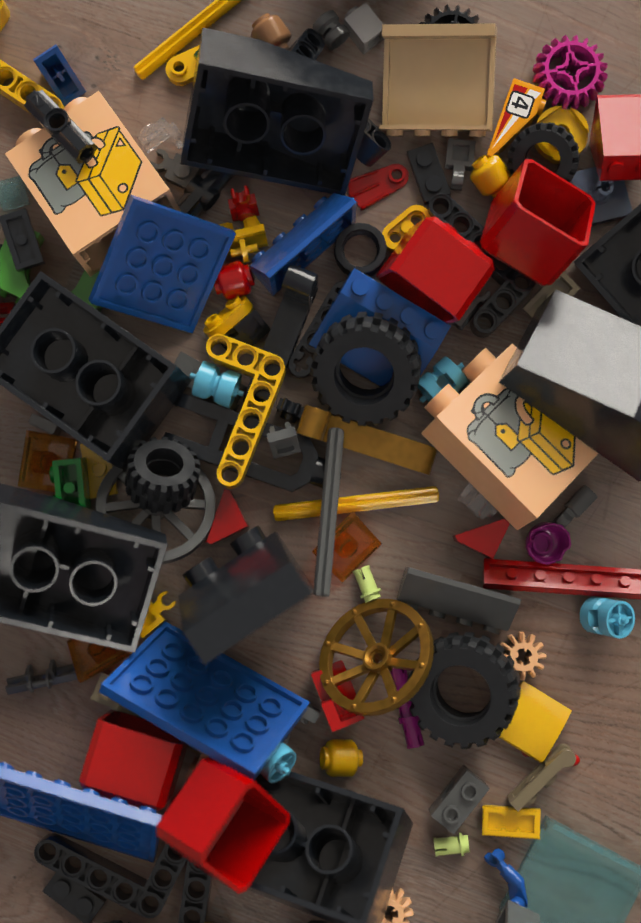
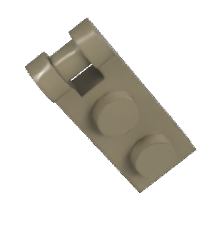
M564 743L556 746L543 763H539L507 795L510 804L518 812L523 807L528 808L536 800V794L543 787L547 788L552 785L557 778L556 774L563 767L568 768L575 764L576 756L570 746Z

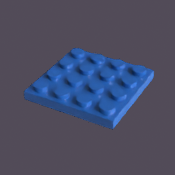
M130 194L89 296V301L91 304L193 333L236 233L232 229Z

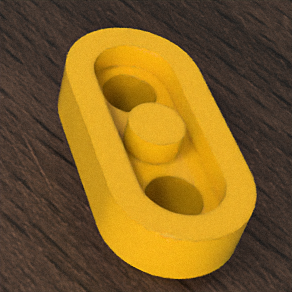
M199 46L169 59L166 64V74L171 83L177 86H184L193 82ZM179 65L184 67L180 72L175 71V68Z
M410 206L383 229L382 235L385 238L387 250L393 252L407 231L414 226L411 222L413 217H418L420 220L431 217L424 206ZM397 234L400 237V241L392 242L390 236Z
M237 296L233 300H228L225 304L226 307L218 314H212L206 319L203 332L208 338L215 334L225 335L250 313L253 308L250 300L246 296Z

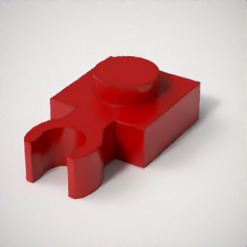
M244 185L245 190L242 192H234V188L230 190L232 198L227 200L233 222L243 221L245 218L260 216L255 193L250 194L247 185Z

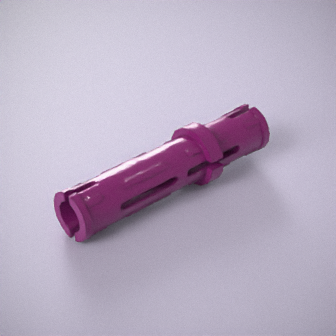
M393 668L390 673L398 691L406 684L408 674L405 669ZM408 701L398 708L400 715L398 721L399 724H402L407 749L425 745L421 729L417 725L420 718L418 715L413 717L409 710L412 701Z

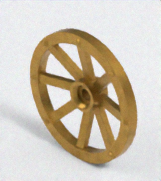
M375 599L352 608L334 624L326 636L321 649L319 671L322 670L323 673L320 678L325 691L340 707L356 715H382L401 707L419 691L430 672L434 656V644L429 626L415 609L406 603L394 599ZM387 612L381 641L377 643L364 617L374 613ZM398 613L410 619L415 626L390 647ZM355 623L368 646L365 651L339 643L345 632ZM416 638H420V656L418 661L394 658ZM335 652L363 661V664L333 676L332 665ZM393 668L413 670L414 672L410 679L397 691L390 671ZM369 673L354 700L343 696L337 688L338 685ZM379 675H381L388 697L366 703L365 700Z

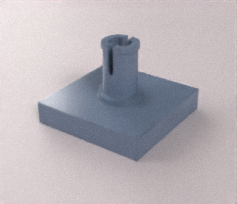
M593 167L577 171L570 181L571 184L591 195L596 203L592 226L625 218L632 211L624 180L600 181L597 169Z

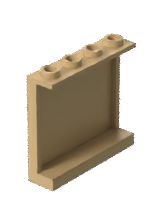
M495 23L382 24L384 72L382 125H379L380 130L387 131V136H403V131H414V136H430V131H441V136L456 137L458 136V131H469L470 137H486V132H493L497 26Z

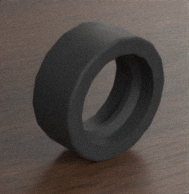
M355 223L348 225L339 233L335 241L334 256L338 267L343 273L349 275L355 268L370 277L378 272L384 264L387 245L384 236L376 227L367 223ZM364 235L371 238L375 243L377 249L376 257L369 265L363 267L354 266L346 259L344 247L353 236Z

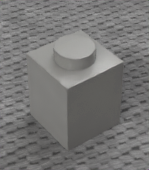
M366 2L360 7L355 6L346 13L344 25L350 31L349 37L363 55L384 40L382 37L383 23Z

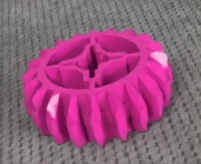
M567 35L562 36L561 42L555 38L551 41V46L546 44L542 49V53L537 55V63L533 66V72L536 73L533 77V83H538L539 87L545 88V94L542 99L548 100L551 98L553 100L552 107L561 103V108L566 110L570 104L573 109L577 110L580 103L585 108L590 103L589 100L595 101L598 92L600 93L604 89L603 82L608 77L607 73L604 72L607 69V63L601 62L604 58V53L596 54L597 44L589 47L587 45L588 38L584 39L582 43L578 42L579 38L577 35L573 36L572 41H569ZM562 56L561 65L556 66L553 70H549V64L554 59ZM566 69L574 73V76L569 75V72L566 73ZM586 76H590V84L578 90L579 80H584Z

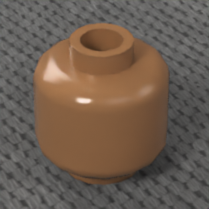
M266 13L252 24L251 38L265 41L286 50L289 49L287 43L291 39V32L278 15Z

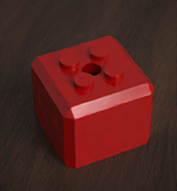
M525 159L491 202L480 240L482 250L539 285H552L588 246L596 203L591 195L533 159Z
M433 216L424 218L407 231L375 277L390 290L450 324L459 321L494 272V263L490 257L480 251V248L475 243L459 235L453 226Z
M109 710L97 720L79 783L82 789H92L98 792L101 797L110 800L113 797H117L127 801L130 806L136 808L146 806L159 811L166 806L174 794L188 744L144 718L121 711Z
M207 757L200 760L156 825V835L196 867L236 893L241 894L248 890L288 827L290 813L255 781L227 765Z

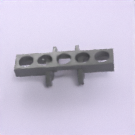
M50 660L49 669H46V674L34 676L32 665H27L25 675L7 678L8 685L5 689L8 695L28 690L32 693L34 689L46 686L50 689L52 685L80 679V667L78 663L57 667L55 660Z

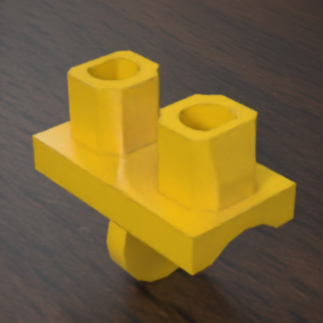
M256 216L245 218L243 220L244 228L234 230L232 223L229 222L219 224L220 226L232 229L236 233L227 255H231L232 258L242 255L244 263L250 262L248 254L258 252V248L268 246L264 224H260Z

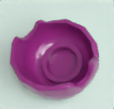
M553 522L538 523L527 534L525 549L535 562L549 565L561 561L565 552L571 548L570 533L560 524Z

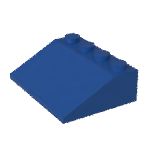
M333 193L328 198L326 196L322 197L314 205L315 210L308 216L305 214L301 215L293 223L294 228L287 234L285 232L279 234L273 240V246L266 252L262 250L252 258L251 272L272 296L282 289V283L290 264L305 269L335 243L343 229L348 225L355 224L357 201L354 198Z
M354 268L347 276L308 345L316 349L321 337L328 331V328L334 322L340 323L344 316L350 314L354 318L357 317L358 312H367V316L374 317L375 312L383 314L382 319L389 321L391 317L399 321L398 327L400 329L406 327L411 333L410 339L416 340L419 347L418 354L421 355L420 371L422 374L441 345L451 325ZM371 348L352 349L346 352L340 361V364L380 387L386 385L393 375V367L390 361L382 353Z

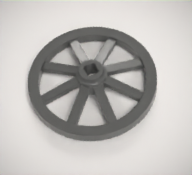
M114 466L106 474L97 493L96 511L107 514L141 509L139 508V503L134 504L131 500L107 503L109 493L116 481L119 480L125 484L126 471ZM201 468L198 485L202 490L205 500L193 499L190 500V504L186 508L181 506L183 509L205 510L203 521L195 534L172 511L169 514L157 511V514L151 513V510L148 508L142 509L131 522L141 526L147 518L152 519V530L161 532V519L165 518L187 540L181 546L166 551L162 564L172 563L188 556L205 541L210 532L215 517V495L208 477Z

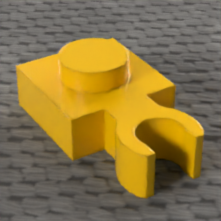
M168 591L160 593L154 604L150 602L140 635L142 638L146 637L166 620L161 614L164 610L172 609L177 604L176 600L168 606L163 603V597L169 593Z

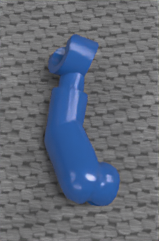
M495 849L492 853L488 852L484 856V860L489 865L496 867L500 871V875L508 883L510 901L527 908L528 899L524 878L510 864L507 865L504 862L505 853L502 849Z

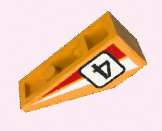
M513 78L486 154L487 158L493 155H500L518 134L532 124L536 115L540 116L547 101L542 99L545 88Z

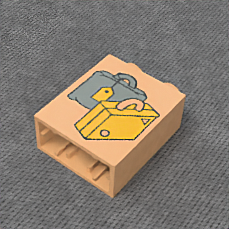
M99 91L88 98H76L64 108L70 119L97 146L94 157L89 162L78 164L61 145L54 141L45 128H34L24 132L18 138L16 146L5 153L71 253L90 277L100 271L130 194L181 212L170 189Z
M512 343L497 358L487 348L483 349L462 370L472 383L460 394L448 383L424 407L435 419L421 434L516 530H519L538 518L599 453L499 383L517 348Z

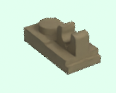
M563 272L552 285L542 286L523 306L522 310L532 320L537 308L555 290L573 297L580 287Z

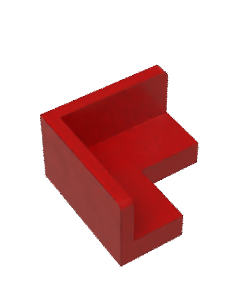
M342 660L336 661L332 665L333 676L347 671ZM317 669L311 672V677L332 732L365 719L362 715H356L343 709L329 697L321 682L322 670L319 671ZM351 680L337 686L343 696L350 700L355 699L356 692Z

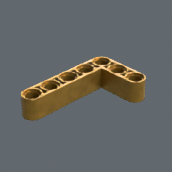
M305 405L296 433L327 442L329 428H341L344 431L343 448L430 475L437 454L435 447L367 425L358 426L357 422L351 420L350 423L342 421V417L333 416L330 412Z

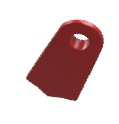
M392 164L350 178L348 185L349 197L354 198L357 201V206L363 211L404 187L409 179L408 170L401 164ZM398 171L402 177L394 179L391 174Z

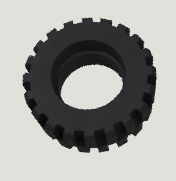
M358 312L357 317L354 318L349 314L342 317L340 323L334 322L328 328V331L323 334L317 345L310 367V375L313 376L311 382L313 391H319L317 399L321 405L326 403L329 405L328 412L333 416H336L337 413L342 415V421L350 423L352 419L358 421V426H366L367 421H373L375 426L383 424L385 417L391 421L398 417L399 410L405 411L408 408L410 400L414 399L421 374V355L418 354L419 347L416 340L410 339L411 333L406 327L400 329L398 327L399 321L392 317L389 321L382 319L383 314L375 312L374 317L367 316V312ZM355 348L377 350L390 361L393 367L392 378L386 385L377 389L356 387L344 377L340 369V361L343 355Z
M458 632L450 633L446 638L440 637L433 642L434 656L428 677L419 691L409 700L412 701V705L409 708L412 716L418 715L420 718L417 725L422 731L426 728L431 731L429 737L437 741L439 737L444 739L445 746L453 748L455 743H460L461 749H470L473 743H476L477 747L487 745L489 739H497L501 736L502 731L507 729L517 709L521 687H519V672L514 671L513 668L515 662L511 656L506 657L503 654L504 648L499 643L496 646L489 643L491 638L483 635L480 639L475 637L474 632H465L464 635H459ZM451 666H466L480 673L488 683L491 692L487 706L478 712L472 713L461 712L449 706L442 698L438 688V679L441 673ZM412 670L411 673L409 674L408 680H409L410 677L412 676V674H413V672H414L413 670Z

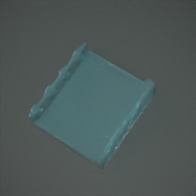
M546 815L540 825V839H533L517 871L524 878L528 899L527 909L540 914V923H624L641 890L640 865ZM509 889L499 906L501 911L507 900H510Z

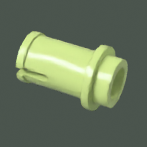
M369 565L353 571L362 593L360 598H364L365 603L381 597L379 593L381 588H377Z
M462 832L459 833V836L433 837L436 857L451 854H461V856H464V853H470L468 835H462Z

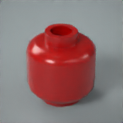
M240 260L222 265L214 284L217 295L223 294L227 300H233L237 296L249 295L252 291V286L255 285L249 265H244Z

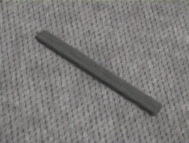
M329 428L327 437L313 593L317 597H329L344 441V431L341 428Z

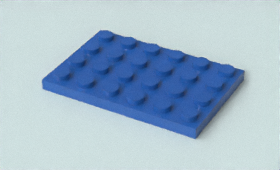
M166 621L101 684L99 691L101 694L253 781L305 714L310 704L304 698L223 653L204 665L184 632Z
M0 762V816L154 863L159 843V837L156 835V825L162 815L157 814L156 810L146 806L136 808L128 805L129 803L121 798L113 797L110 800L101 797L98 792L92 789L85 788L81 791L71 788V785L65 781L54 780L52 782L45 780L36 772H19L14 770L13 766Z

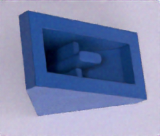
M56 44L33 59L40 73L55 95L61 100L64 107L72 100L86 93V90Z

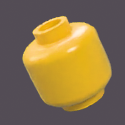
M482 155L472 164L474 169L470 174V180L483 196L491 195L494 198L510 179V170H508L507 166L497 155L488 158L486 155Z
M351 739L328 740L325 747L320 749V767L330 777H352L356 774L358 767H361L363 764V752L361 749H358L356 743Z

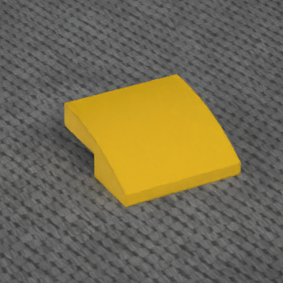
M525 681L519 683L521 693L511 723L507 729L502 731L499 738L539 763H543L559 737L572 710Z

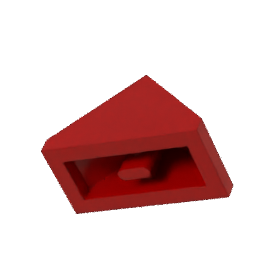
M224 489L206 541L210 544H216L249 527L230 490Z
M503 518L454 535L453 539L455 542L489 559H493L510 523Z

